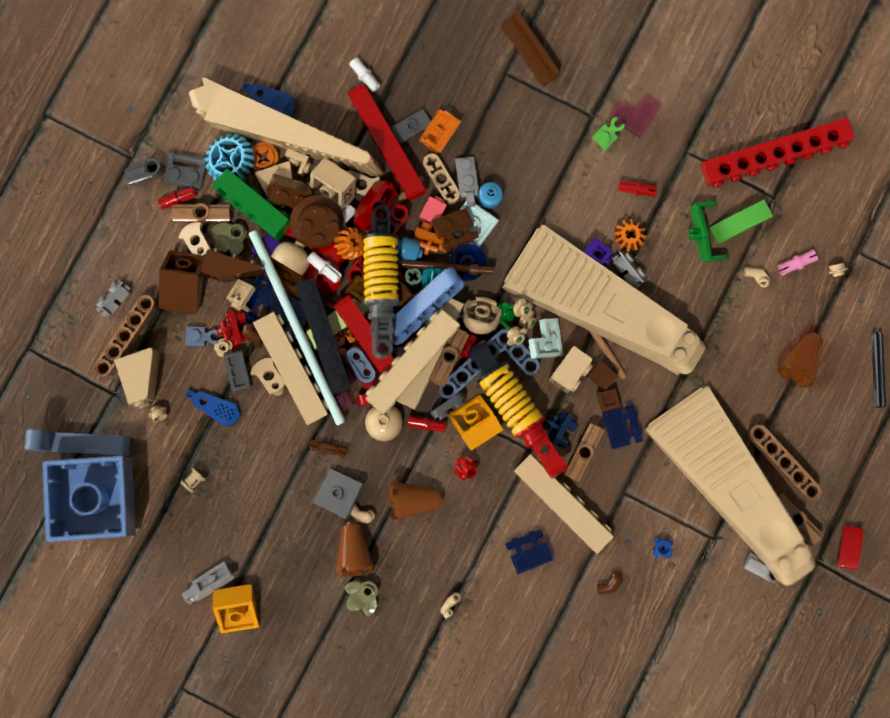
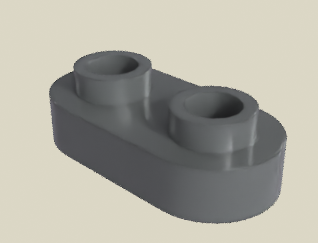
M462 391L430 414L434 419H444L449 415L448 411L451 408L458 409L465 404V395Z

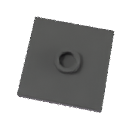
M330 468L313 503L348 520L364 484Z

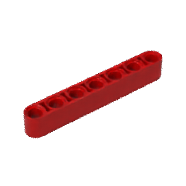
M364 83L349 90L347 95L409 202L427 193Z

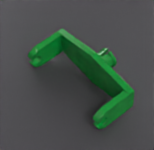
M717 201L701 202L690 206L693 229L688 230V235L693 236L688 238L690 241H696L702 264L729 258L728 254L711 256L708 229L702 209L718 205Z

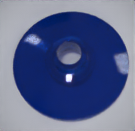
M472 243L458 245L457 248L452 250L448 260L449 264L465 265L464 259L469 258L471 260L469 265L472 263L478 264V266H486L487 264L483 250ZM457 272L463 281H473L482 275Z

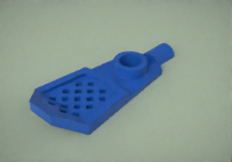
M245 82L242 87L243 90L249 92L250 98L282 114L292 116L296 109L292 95L259 84L252 86ZM262 91L264 94L262 97H258L257 93Z
M188 390L185 397L193 401L195 407L225 427L236 424L240 417L237 404L201 391L194 393ZM203 398L207 399L205 405L201 404V399Z

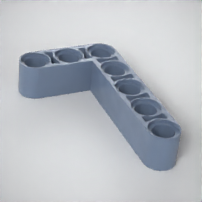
M507 329L500 330L486 343L488 347H493L496 350L495 359L504 352L526 376H534L538 372L540 367L538 360L531 359L530 352L522 343L509 346L508 343L500 342V335H507L509 332ZM513 349H521L523 352L522 357H514L512 354ZM471 358L449 376L445 386L449 385L453 388L454 391L451 395H445L442 392L444 387L440 386L441 397L449 400L481 373L479 369L476 370L471 367ZM526 363H534L536 366L535 371H527L525 368ZM459 373H465L468 379L465 382H459L457 380Z
M26 430L24 449L42 452L130 456L131 437Z

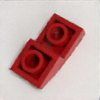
M844 525L837 567L858 570L864 529Z

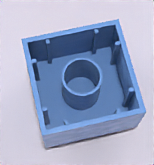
M118 456L43 462L46 542L136 535L132 458Z

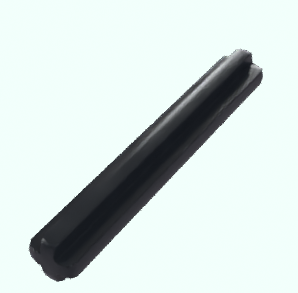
M874 332L871 334L874 406L876 408L886 407L883 333Z

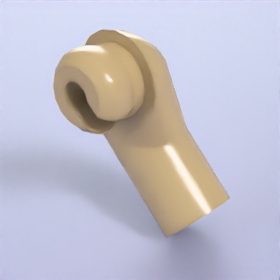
M745 267L744 276L754 277L763 288L769 286L770 278L763 269Z
M356 504L351 512V515L357 522L370 523L375 518V513L372 510L367 512L360 511Z
M453 593L441 607L440 612L444 618L447 619L453 615L451 607L461 600L459 593Z

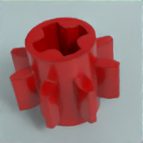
M468 455L466 458L461 457L454 464V474L463 481L466 478L472 479L477 474L476 466L478 463Z

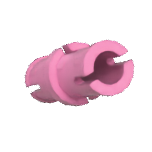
M812 249L803 255H796L793 259L779 264V270L786 267L785 270L780 271L781 275L784 276L796 269L801 270L803 266L818 261V256L809 258L816 254V252Z

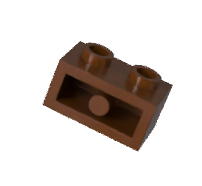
M274 173L267 188L268 197L272 203L277 205L284 204L292 209L302 199L312 196L309 184Z

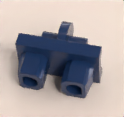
M561 412L559 417L554 415L551 421L547 419L544 421L548 425L546 429L549 431L548 439L553 446L566 448L569 439L563 436L565 430L574 432L578 426V423L572 419L573 416L569 413Z

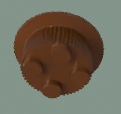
M312 195L302 199L296 204L290 216V227L294 237L301 244L311 248H323L332 244L335 237H337L336 235H338V231L342 230L344 225L343 213L338 204L329 197L322 195Z

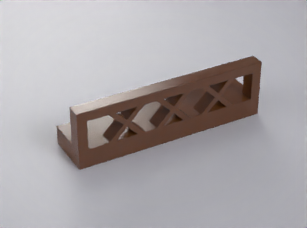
M516 10L513 12L512 18L503 23L501 28L543 88L558 78L559 70L519 11Z

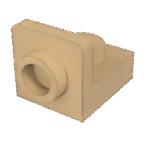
M287 149L285 153L286 159L291 165L296 167L301 165L298 174L300 177H304L305 173H309L312 166L310 158Z
M238 279L226 298L231 302L230 306L239 312L241 309L248 312L249 308L246 304L256 289L252 285Z

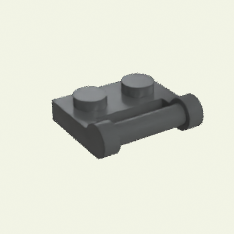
M169 150L164 183L202 190L206 171L205 166L207 165L204 159L207 156H194L176 153V150ZM175 160L199 164V169L174 165Z

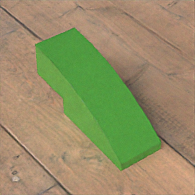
M762 200L711 226L709 229L718 245L770 220L773 216L765 200Z

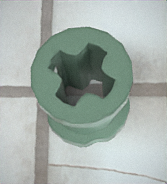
M416 268L408 269L405 273L407 285L415 288L421 284V272ZM415 274H417L418 280H413L411 282L410 275L414 276Z

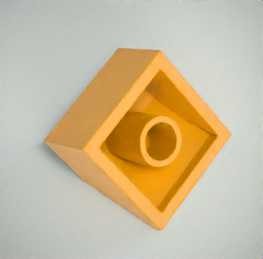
M480 394L448 415L470 451L503 431L496 416Z
M252 584L213 590V610L221 633L259 628L256 598Z

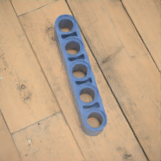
M451 267L442 271L395 315V319L392 320L393 344L403 343L463 288L464 282L454 268Z

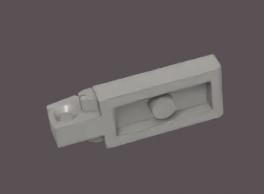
M474 157L455 159L461 198L466 197L467 208L475 207L474 196H478L479 190Z
M223 561L192 581L193 584L190 586V589L182 593L184 600L188 604L199 601L211 594L213 590H217L233 580L235 577L228 563Z

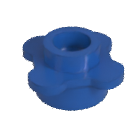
M656 538L654 540L655 549L653 550V555L655 557L664 556L667 559L672 556L673 541Z

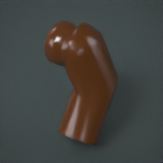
M249 323L244 324L243 336L252 341L255 347H261L263 341L258 332L253 329V325Z
M613 572L607 584L597 585L598 594L615 592L622 584L623 578L621 574Z

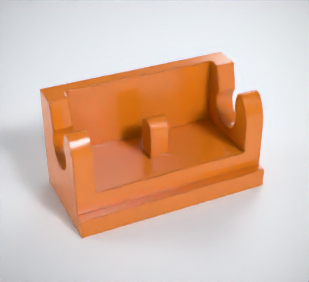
M439 109L418 141L431 151L441 153L461 121L446 110L442 111Z

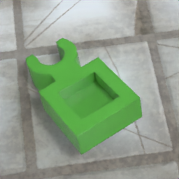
M618 116L612 119L611 126L607 123L604 124L592 137L605 151L620 137L616 132L626 127L625 123L620 127L616 125V121L619 119Z

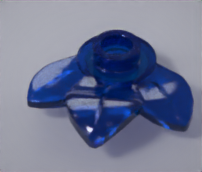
M264 275L258 276L256 279L244 280V282L256 289L246 304L249 310L256 309L261 304L266 308H270L274 302L270 280L264 277ZM261 282H266L265 288H260Z

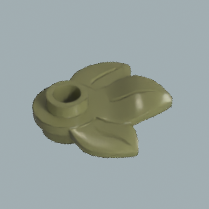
M221 222L211 229L219 237L214 249L224 252L230 250L231 254L239 255L244 248L243 240L247 236V230L244 225L240 223L231 225L227 222ZM240 230L241 234L235 236V231Z
M351 581L345 586V590L350 594L347 600V609L350 611L362 609L366 616H371L378 606L376 596L379 589L376 583L373 581H365L363 583ZM369 588L371 594L366 593L365 589Z

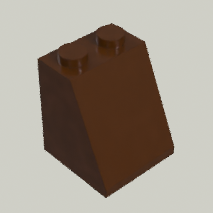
M169 250L159 270L160 309L197 315L202 302L205 276L200 272L205 258L204 255Z

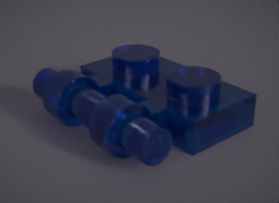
M633 404L626 406L627 414H622L621 407L602 412L611 450L631 445L629 437L634 436L636 443L643 442L641 435L643 431L642 428H639L638 413L635 411ZM624 420H630L631 431H627Z
M541 529L535 532L532 530L528 532V535L512 538V541L505 543L508 551L516 549L517 554L510 556L517 575L553 561L547 542L539 544L537 539L544 536ZM532 542V548L522 550L521 545Z

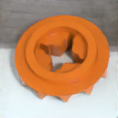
M262 142L252 147L255 152L252 155L256 159L251 162L254 164V170L261 171L276 166L279 159L278 152L274 146ZM258 154L263 156L267 154L266 157L269 160V162L264 160L260 162L261 159L258 156Z
M350 330L341 331L335 336L341 358L344 361H347L346 353L348 351L346 348L339 347L345 344V337L349 343H355L350 349L354 346L361 347Z

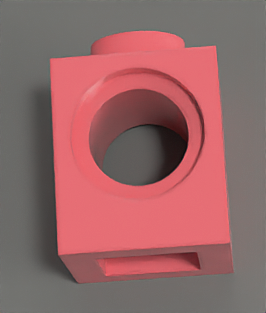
M437 196L434 198L429 197L419 216L420 220L432 226V220L444 215L447 209V205L444 204L445 201Z

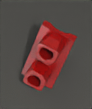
M234 310L228 311L225 314L226 321L220 322L221 329L217 330V335L223 334L224 340H229L231 337L233 348L239 347L242 343L249 340L243 336L242 330L239 331L238 324L246 322L244 312L234 313Z

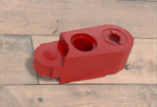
M379 180L371 186L354 211L356 213L354 216V226L358 230H370V213L373 211L374 204L375 207L385 205L389 209L392 208L398 197L392 183ZM376 212V216L379 219L384 217L381 212Z

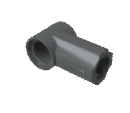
M149 158L144 163L124 169L126 180L130 186L152 178H160L165 172L164 166L154 158ZM157 164V170L151 172V167Z

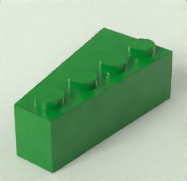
M226 168L212 187L224 199L279 242L290 228V215L284 210L279 212L275 208L276 204L272 203L268 198L266 200L262 198L260 191L255 187L251 189L245 179L241 176L237 177Z

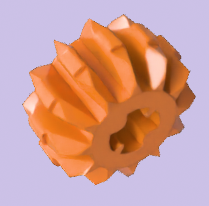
M630 219L629 225L627 221L623 220L622 226L617 225L616 229L618 231L613 234L615 237H619L614 242L622 243L619 249H623L626 246V252L630 251L631 246L634 251H637L638 246L642 247L644 244L642 240L646 239V235L641 234L645 231V228H638L641 224L640 222L633 225V219ZM630 232L633 233L630 239L626 237Z
M345 227L338 231V235L334 239L336 243L334 248H337V254L341 255L342 259L348 260L361 256L364 247L361 237L362 233L358 232L357 228Z

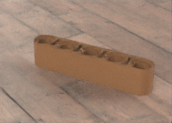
M143 295L138 298L95 363L94 371L97 375L110 378L115 374L117 367L114 360L127 356L156 312L158 304L154 298L149 295ZM151 300V307L144 309V302ZM136 316H140V323L133 325V319ZM125 332L130 333L128 341H123L122 339ZM119 348V355L113 358L112 350ZM104 364H108L109 370L103 374L101 367Z
M763 425L749 428L747 432L748 439L796 492L805 500H817L822 493L820 486ZM755 429L761 431L762 436L760 439L754 437ZM769 443H772L775 447V451L772 454L767 451ZM783 457L788 461L786 468L780 465V460ZM795 472L800 473V482H796L794 480L793 476ZM810 486L814 489L812 497L807 494V488Z

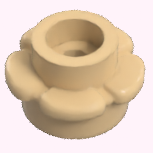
M844 263L829 266V274L833 273V277L844 275V270H848V268H845Z
M224 338L218 340V343L214 346V350L219 357H224V354L233 352L232 342L224 340Z
M160 405L153 407L150 410L149 418H152L153 422L164 420L167 417L166 407H161Z

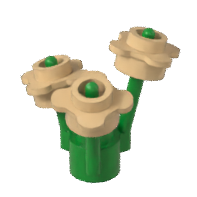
M524 298L517 301L515 305L503 302L497 306L499 309L501 308L499 323L509 331L507 333V338L509 339L507 343L509 346L523 343L524 335L527 333L528 328L531 329L536 321L533 318L534 311H531L532 303L526 302ZM516 318L519 320V326L523 328H511L506 322Z

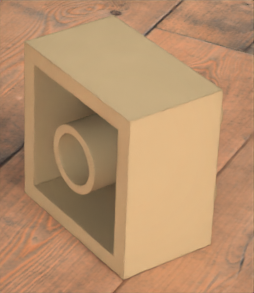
M324 158L310 174L312 195L329 197L338 204L342 212L354 199L356 178L351 172L341 169L334 161Z
M573 346L549 381L567 394L570 391L574 392L582 382L579 380L581 375L585 377L593 365L590 363L593 359Z

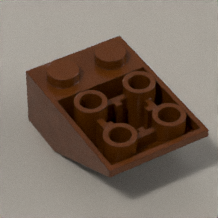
M219 249L207 250L200 270L206 278L222 283L264 276L266 272L263 268L264 266L258 261L250 260V262H246L241 256L232 254L230 257Z

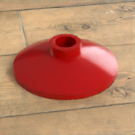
M321 257L325 261H329L330 265L341 273L339 266L333 260ZM311 263L305 272L307 280L315 279L320 294L333 293L339 288L342 281L341 277L337 283L332 282L324 274H320L319 270ZM319 275L323 276V281L320 280Z

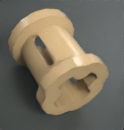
M192 468V472L184 480L180 481L191 493L194 492V489L201 481L206 480L195 468Z

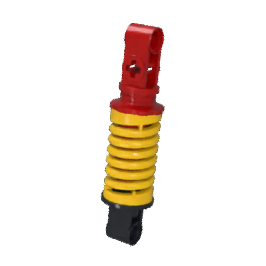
M484 340L467 350L468 355L483 374L477 380V383L484 390H487L486 394L491 397V402L495 403L494 407L499 409L500 415H504L503 420L508 421L507 426L509 428L513 427V437L515 439L522 437L526 443L524 444L526 448L531 446L551 479L568 469L564 459L558 454L548 439L549 431L545 430L542 426V422L546 418L542 416L538 408H534L535 404L530 402V396L524 397L527 392L526 390L520 391L523 386L522 384H517L518 378L515 377L509 380L514 375V372L508 371V361L498 364ZM541 445L549 447V450H547L548 455L540 453Z

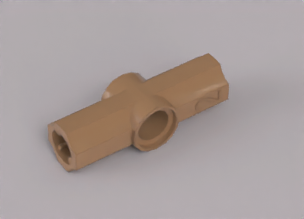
M197 203L196 205H173L172 208L173 222H231V205H205L204 203ZM201 209H205V216L198 217V212Z
M458 329L447 342L429 378L434 384L445 386L469 337L465 331ZM446 354H452L454 356V360L447 361L444 358V356Z
M589 424L564 474L565 476L580 482L605 430L594 424ZM585 447L589 450L588 458L580 456L581 448Z
M780 493L777 497L791 520L795 514L800 516L801 522L795 526L803 539L813 547L822 539L824 534L807 518L805 513L800 511Z

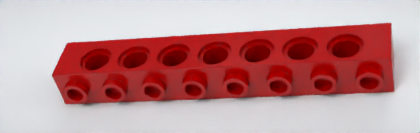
M847 117L703 161L700 167L707 187L713 185V188L724 185L725 181L731 180V182L741 180L742 176L748 174L749 177L756 176L764 169L772 171L777 169L778 165L785 163V166L796 163V160L800 158L808 160L813 158L814 154L820 152L821 155L832 152V149L839 147V149L849 147L855 137ZM828 134L834 135L835 141L829 140ZM810 139L815 140L818 146H812L810 144ZM792 145H797L800 152L793 151ZM774 151H780L782 158H777L774 155ZM756 156H761L764 159V163H758ZM738 162H744L746 169L739 168ZM725 167L728 170V174H722L719 168Z

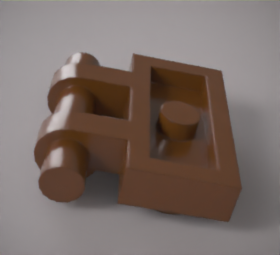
M467 208L431 221L437 238L445 237L447 240L442 243L444 250L449 248L455 249L460 244H468L473 242L474 239L479 238L477 231L470 232L468 230L474 224ZM461 232L462 236L455 238L453 234Z

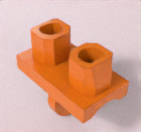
M423 222L420 228L416 229L414 239L418 240L421 248L425 249L424 254L428 255L430 251L437 253L438 250L446 252L442 248V243L447 241L446 238L438 239L437 235L431 232L432 226Z

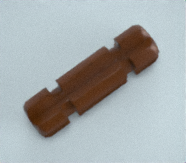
M311 440L309 449L314 451L320 450L319 452L337 454L345 457L347 454V447L341 445L337 446L336 444L326 442L319 443L317 440Z

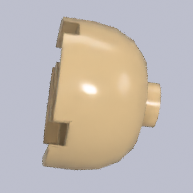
M289 241L282 242L274 249L271 255L272 258L302 276L310 264L307 260L309 254L304 250L305 246L298 241L294 243Z
M476 297V300L471 301L470 299L464 304L463 321L467 329L481 335L488 334L496 329L501 318V308L497 307V303L494 300L486 297Z
M394 406L385 415L375 407H372L365 418L366 430L377 441L386 442L393 440L402 430V415Z

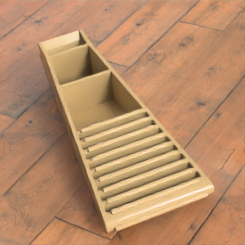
M202 78L204 86L189 92L192 105L197 109L196 113L201 115L214 128L259 142L269 143L282 149H291L315 160L326 158L329 161H334L342 168L358 171L370 177H381L384 174L382 167L368 151L354 147L342 139L328 135L325 131L322 132L316 127L313 128L309 124H304L300 120L293 119L207 78Z
M543 224L539 229H536L502 286L506 291L654 361L676 375L692 372L706 349L703 341L695 332L687 328L688 325Z
M708 386L701 387L648 424L649 426L645 428L646 433L765 563L778 582L780 581L784 585H791L814 569L815 561L808 547L803 542V537Z

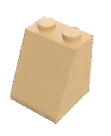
M153 348L114 360L128 404L139 407V409L148 407L150 402L155 401L160 354L159 351Z

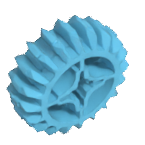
M227 133L226 137L220 135V140L214 139L215 144H209L211 150L205 151L209 155V157L204 159L208 163L205 167L209 170V175L214 180H217L226 168H232L234 170L231 172L237 177L241 176L246 180L245 174H251L249 168L254 167V164L251 162L256 160L252 155L255 152L251 148V144L244 137H240L237 134ZM237 146L235 149L227 150L229 147Z

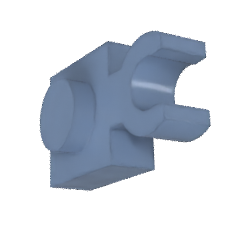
M186 327L185 346L205 347L206 341L215 345L218 341H213L212 335L217 334V330H211L206 333V327Z

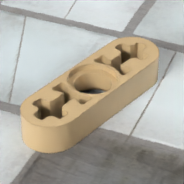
M435 154L426 155L423 160L426 172L443 200L447 204H455L459 200L458 188L440 158ZM429 159H431L432 161L436 160L435 167L438 171H436L433 175V167L431 165L427 166L429 163ZM439 174L447 177V181L444 184L437 183L436 177ZM448 186L451 193H456L454 195V199H451L450 197L447 198V190L444 189L442 191L441 188H445Z

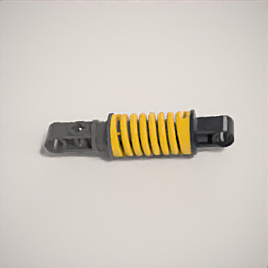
M378 205L370 213V234L362 236L364 243L363 251L365 252L363 254L365 259L363 262L365 266L364 288L366 289L364 290L366 298L363 301V305L370 309L368 319L371 320L372 355L377 359H384L393 350L392 320L395 319L393 309L400 305L399 295L396 293L399 287L395 285L399 282L398 278H395L398 276V271H396L398 269V264L396 263L398 257L395 256L398 254V250L395 248L398 245L399 236L391 234L390 209L385 205ZM376 212H381L384 215V219H379L376 216ZM379 345L385 346V354L379 352Z

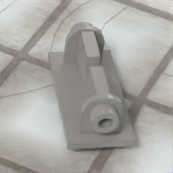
M620 251L621 257L616 255L612 258L613 264L620 273L628 270V273L623 277L636 289L641 285L639 281L642 283L647 281L646 273L640 266H636L633 262L635 259L630 252Z
M121 280L118 282L114 281L108 288L110 292L106 297L102 296L96 303V311L103 310L101 314L105 318L112 316L119 307L114 302L115 299L122 303L130 294L131 288L126 284L122 287L123 282Z

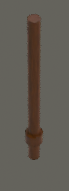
M400 259L396 262L398 267L447 269L452 267L456 272L470 273V275H493L494 267L478 266V264L472 263L471 265Z

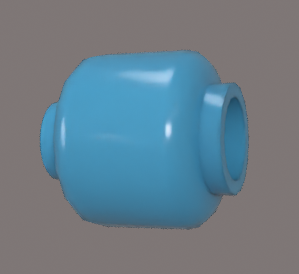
M493 182L483 184L478 193L480 204L488 209L498 207L503 199L502 188Z
M402 237L395 248L398 250L396 255L398 259L412 261L421 259L423 249L420 248L418 240L408 237Z

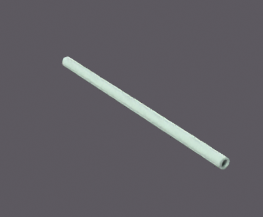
M254 230L249 233V236L333 419L338 426L346 421L332 395L328 382L258 230Z

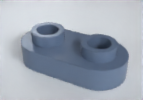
M354 346L348 350L346 360L358 379L364 383L374 380L377 376V369L364 349ZM355 353H358L360 358H356ZM365 369H369L370 374H367Z

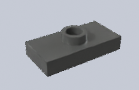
M421 109L392 126L391 131L401 145L425 131L431 121L425 111Z
M242 350L224 354L232 392L251 388Z

